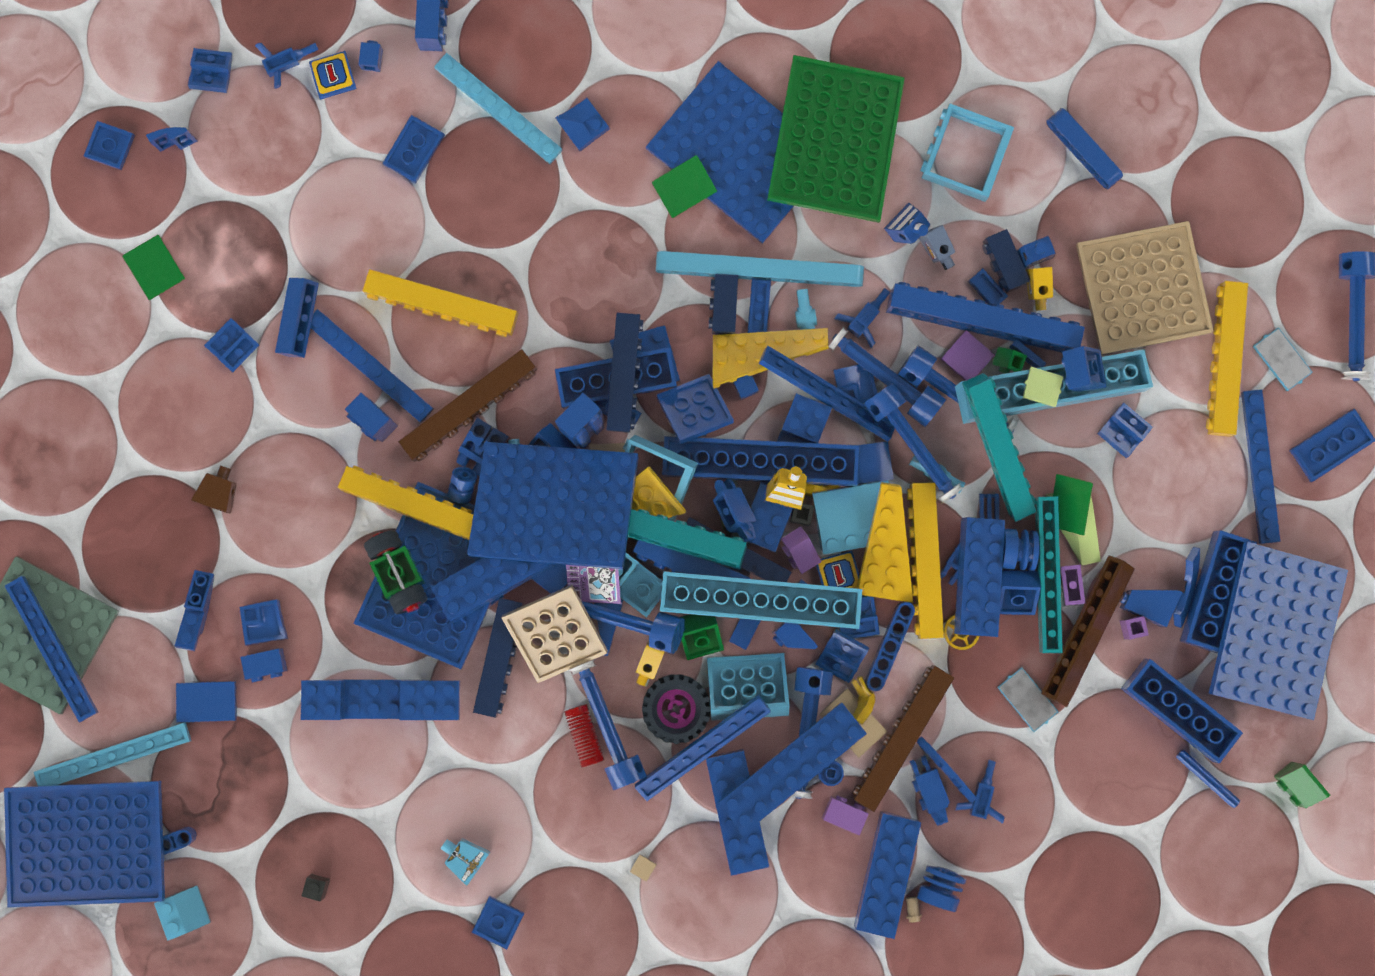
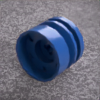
M1005 529L1002 569L1013 570L1018 561L1020 570H1025L1027 567L1028 571H1035L1040 554L1038 532L1031 530L1028 533L1027 530H1023L1019 538L1017 529Z
M927 865L926 871L933 874V876L924 875L923 878L931 884L930 886L920 885L917 899L935 907L956 912L960 899L953 895V891L963 892L964 889L956 885V883L965 884L967 879L950 869Z

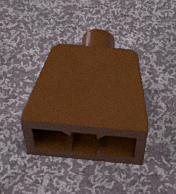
M220 465L216 476L207 473L191 501L231 514L236 490V483L228 480L231 469Z

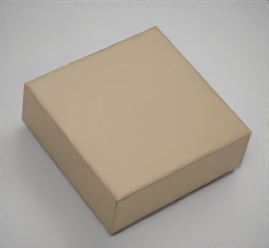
M639 854L630 872L647 882L657 864Z

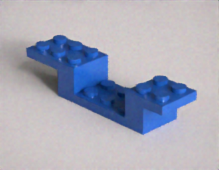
M796 393L777 442L819 443L832 407ZM760 482L751 506L756 522L753 524L756 538L748 542L776 552L793 508L765 501L766 488L769 482Z
M301 680V720H460V681Z

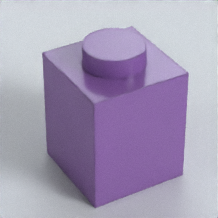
M1144 616L1119 620L1124 639L1130 640L1149 635Z

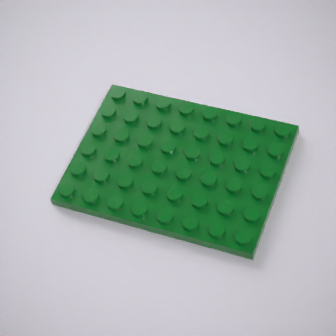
M793 55L767 200L879 223L882 216L905 77Z

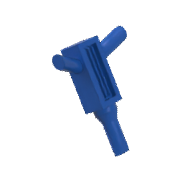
M262 43L255 45L266 57V59L261 61L269 77L274 76V89L281 87V72L299 65L298 61L304 56L319 50L316 43L302 49L293 50L288 48L273 55Z
M884 288L874 301L868 302L856 317L838 313L834 319L851 323L847 330L857 338L864 334L870 348H872L876 342L868 326L879 314L880 305L890 294V291Z
M988 760L985 776L982 778L981 783H977L974 794L977 799L973 803H957L955 811L970 809V815L987 819L989 814L1003 824L1005 816L990 807L995 788L992 786L995 761Z

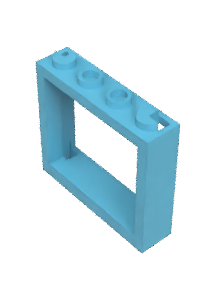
M949 104L947 109H943L940 119L943 121L941 127L937 125L933 136L936 137V140L928 148L927 154L930 156L928 161L924 160L920 170L923 172L921 178L986 202L1014 127ZM951 116L1002 135L981 191L930 172Z
M637 435L627 439L623 446L625 452L634 453L635 448L639 447L685 468L674 495L682 505L698 463ZM677 515L670 517L668 520L675 522Z

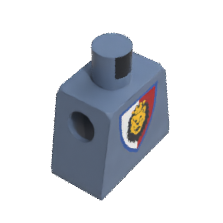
M943 225L934 227L925 236L919 237L933 263L940 261L944 270L955 265L950 256L955 253V249Z

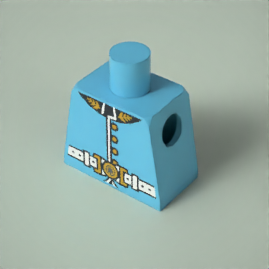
M463 838L457 845L447 839L440 848L450 855L445 861V865L465 885L470 883L490 854L489 850Z

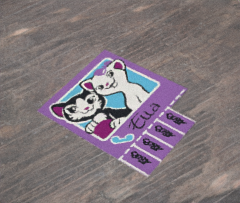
M566 565L568 586L573 585L575 591H579L581 601L621 604L618 569Z

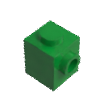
M998 347L992 365L999 367L998 371L1005 374L1022 371L1027 355L1012 349Z

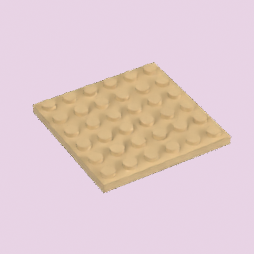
M1189 221L1076 244L1101 355L1214 332Z

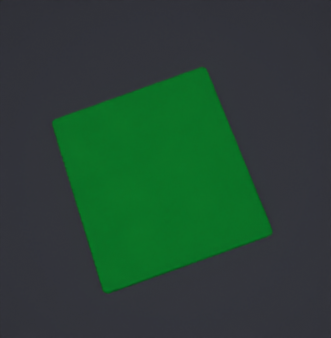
M697 155L652 181L671 218L676 217L717 192Z
M159 235L152 237L123 255L125 262L148 300L155 298L185 279Z
M1056 474L1053 497L1058 496L1059 529L1082 536L1085 535L1093 483Z

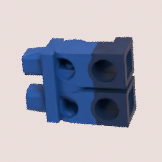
M476 418L458 449L460 453L456 462L466 467L470 459L474 460L476 464L472 470L480 476L485 447L484 442L508 443L511 437L481 419Z

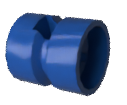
M467 467L453 469L447 492L449 499L462 504L471 501L477 480L475 471Z
M834 760L817 776L825 785L835 786L842 781L844 770Z

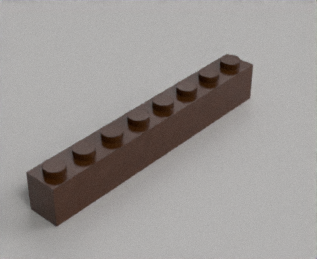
M521 349L399 440V444L414 462L416 460H423L428 456V451L432 448L436 450L443 445L442 441L444 439L454 437L459 432L458 429L460 427L470 425L476 415L486 413L490 409L488 406L495 402L497 404L505 398L504 394L508 391L513 392L521 386L519 383L524 379L528 381L534 377L537 370L536 366Z
M1108 555L1062 649L1063 653H1060L1041 692L1048 699L1068 707L1135 570L1126 561Z
M935 665L925 669L922 677H924L921 684L917 683L912 693L914 696L911 701L907 700L904 704L902 716L895 719L892 725L894 727L892 733L885 736L882 744H884L881 751H876L872 758L874 763L871 768L867 767L862 775L864 778L860 785L857 784L852 791L853 799L873 812L876 811L954 680L953 676Z

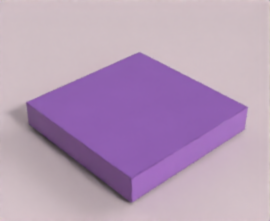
M966 330L944 354L941 360L966 381L977 376L995 354Z

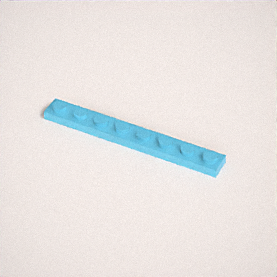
M448 53L434 66L439 73L547 163L551 164L562 152L561 147Z
M185 722L35 771L34 775L38 786L59 785L192 740Z

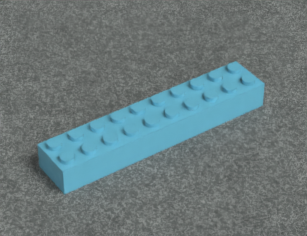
M1145 350L1102 357L1107 388L1069 390L1065 383L1066 371L1062 364L1037 368L1063 376L1060 388L1062 392L1059 394L1056 407L1145 392L1153 387ZM1029 370L989 376V378L992 377L996 384L994 391L1001 399L1002 405L1000 408L1006 416L1056 408L1023 398L1026 386L1024 382L1028 378ZM961 381L955 386L962 421L963 424L975 422L962 385L964 381Z
M663 571L660 611L859 629L863 589Z

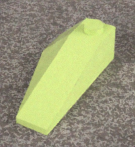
M1053 493L1046 494V497H1053ZM1091 498L1085 535L1082 536L1060 529L1081 566L1101 562Z

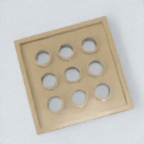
M573 585L502 615L503 622L537 683L607 654L608 650ZM564 606L569 612L561 614L558 608ZM542 614H548L551 617V620L545 622L541 619L540 616ZM527 621L531 622L534 625V627L532 629H526L523 623ZM574 623L578 628L574 631L569 630L567 624ZM553 630L558 631L560 637L553 638L550 636V632ZM534 638H539L542 640L543 644L535 645L532 642V640ZM582 639L586 642V646L580 647L576 644V641ZM566 647L569 653L561 654L558 649ZM547 654L551 656L552 660L546 662L542 660L541 656Z

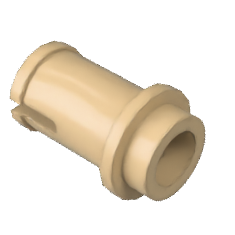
M917 897L905 898L908 911L906 918L909 919V922L921 921L920 917H922V914L919 912Z

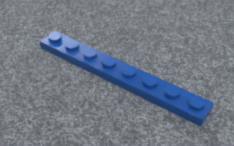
M317 309L313 313L311 329L420 423L426 419L434 408Z
M770 346L764 349L759 361L760 365L832 407L888 442L892 438L895 427L888 418L885 417L876 422L860 401Z
M1263 391L1241 392L1259 544L1281 542Z
M21 576L5 585L7 592L78 722H83L99 713L25 576Z
M757 695L652 771L647 777L637 782L635 789L646 801L650 800L771 712L770 708Z

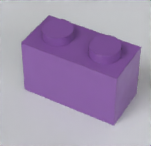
M801 526L781 538L784 544L782 549L787 557H791L788 561L793 569L798 568L800 573L803 574L821 563L810 538Z
M1081 565L1060 567L1064 606L1085 604Z
M837 795L836 798L831 796L822 819L860 836L868 817V813L864 811L866 807L854 803V806L846 803L847 799Z

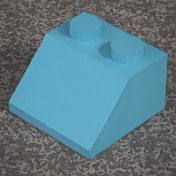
M198 885L166 897L162 902L154 903L167 941L211 922Z

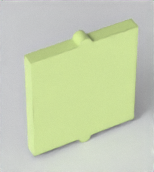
M1030 367L1028 378L1024 382L1026 386L1023 398L1056 407L1059 394L1062 392L1060 388L1063 376Z

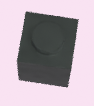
M802 504L801 510L793 508L790 522L810 526L814 506Z
M310 874L306 878L301 896L319 902L322 901L326 896L330 879Z

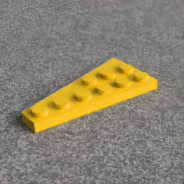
M828 328L713 335V388H718L720 384L729 381L730 383L735 382L737 378L746 375L752 376L768 370L759 364L764 349L767 346L795 361L794 358L803 355L809 356L829 349Z
M650 466L636 476L632 502L633 510L643 509L648 511L650 515H664L668 519L686 513L685 508Z
M881 482L857 589H863L862 595L913 603L902 488L897 484Z

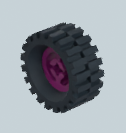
M671 674L660 678L650 686L643 700L642 712L648 730L656 738L666 743L679 744L690 742V740L697 738L704 731L710 719L711 706L709 697L699 682L682 674ZM675 695H682L690 702V714L687 718H683L685 707L681 708L678 714L673 711L669 714L677 718L678 722H671L663 715L662 704L665 699H670L668 710L673 708L674 703L680 706L683 702L675 699Z

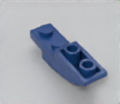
M194 570L184 604L185 612L174 645L176 648L194 652L196 650L209 610L214 582V574Z

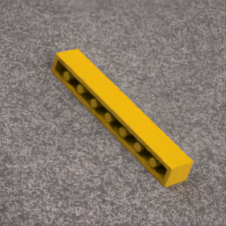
M370 269L363 287V292L367 295L368 299L378 301V298L386 300V304L392 306L401 304L404 305V309L415 311V309L422 310V314L432 317L433 314L441 316L440 319L449 322L454 319L459 321L460 325L470 327V324L478 326V330L484 332L493 330L496 331V335L502 337L513 335L518 318L516 310Z
M1224 281L1216 290L1218 305L1215 307L1217 323H1215L1213 328L1215 342L1212 345V354H1214V360L1210 365L1212 380L1209 382V391L1211 392V398L1207 403L1209 418L1206 420V429H1208V435L1231 437L1237 434L1248 283Z
M353 465L352 468L346 466L337 487L341 491L467 540L470 539L473 521L471 510L464 507L457 509L453 507V503L446 500L442 502L436 501V497L425 493L423 496L417 493V489L407 486L405 489L400 487V483L391 479L388 482L381 479L382 476L376 473L366 474L364 469Z
M935 483L910 484V488H907V500H910L911 507H908V519L912 521V527H909V538L913 540V546H910V557L914 558V565H911V576L915 577V585H912V595L916 596V604H913L915 608L914 616H917V623H914V633L918 635V639L944 638Z

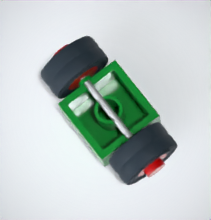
M389 530L373 535L372 538L364 543V548L368 557L374 560L369 564L395 614L410 613L428 600L422 587L425 582L410 550L406 546L401 547L402 542L396 530Z

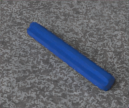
M1185 750L1177 753L1176 758L1233 808L1238 806L1240 800Z

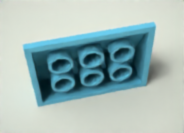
M889 480L861 484L858 487L850 486L812 493L819 543L823 554L866 547L881 482L889 483Z
M784 653L707 658L711 721L726 719L757 695L762 698L771 710L765 717L789 716L790 705Z

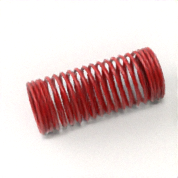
M588 704L564 711L566 719L574 718L568 720V723L576 721L568 724V726L575 725L569 729L577 728L570 732L579 731L571 734V736L581 734L572 739L583 737L573 742L585 740L574 746L587 743L575 749L589 746L577 751L579 753L589 750L577 756L591 753L579 757V760L593 756L580 761L581 767H587L604 761L603 752H600L602 749H599L601 747L599 745L600 742H597L599 739H595L597 738V735H595L597 732H594L595 729H592L594 725H592L593 722H590L592 719H589L591 718L590 712H587L589 711Z

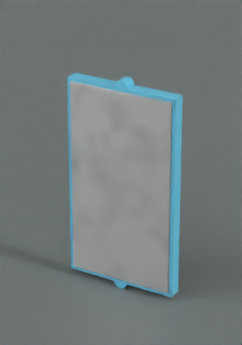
M1279 327L1269 335H1264L1263 339L1253 346L1286 391H1289L1297 384H1301L1303 379L1313 373Z
M1022 667L1011 676L1008 675V679L997 687L1033 732L1043 724H1048V720L1058 713V710L1047 697L1041 694L1042 691Z

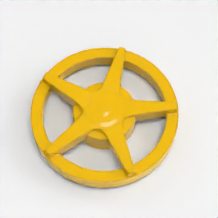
M955 615L950 617L946 621L943 630L946 642L958 650H966L973 647L980 636H976L970 645L967 640L969 635L954 634L952 639L949 640L947 628L948 626L953 630L955 628L954 625L949 624L955 619ZM956 639H961L966 646L958 647L952 644V642Z

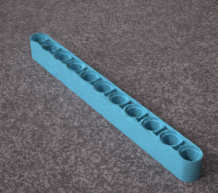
M659 251L656 256L655 271L664 274L715 277V274L738 275V279L752 280L753 278L777 282L862 287L864 279V266L854 264Z

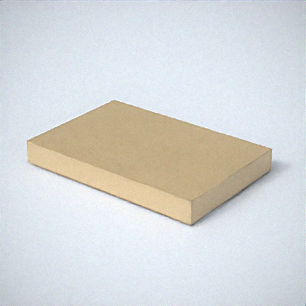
M846 688L819 715L822 718L839 703H843L853 715L858 706V699ZM872 714L861 725L867 734L850 747L858 758L887 732Z

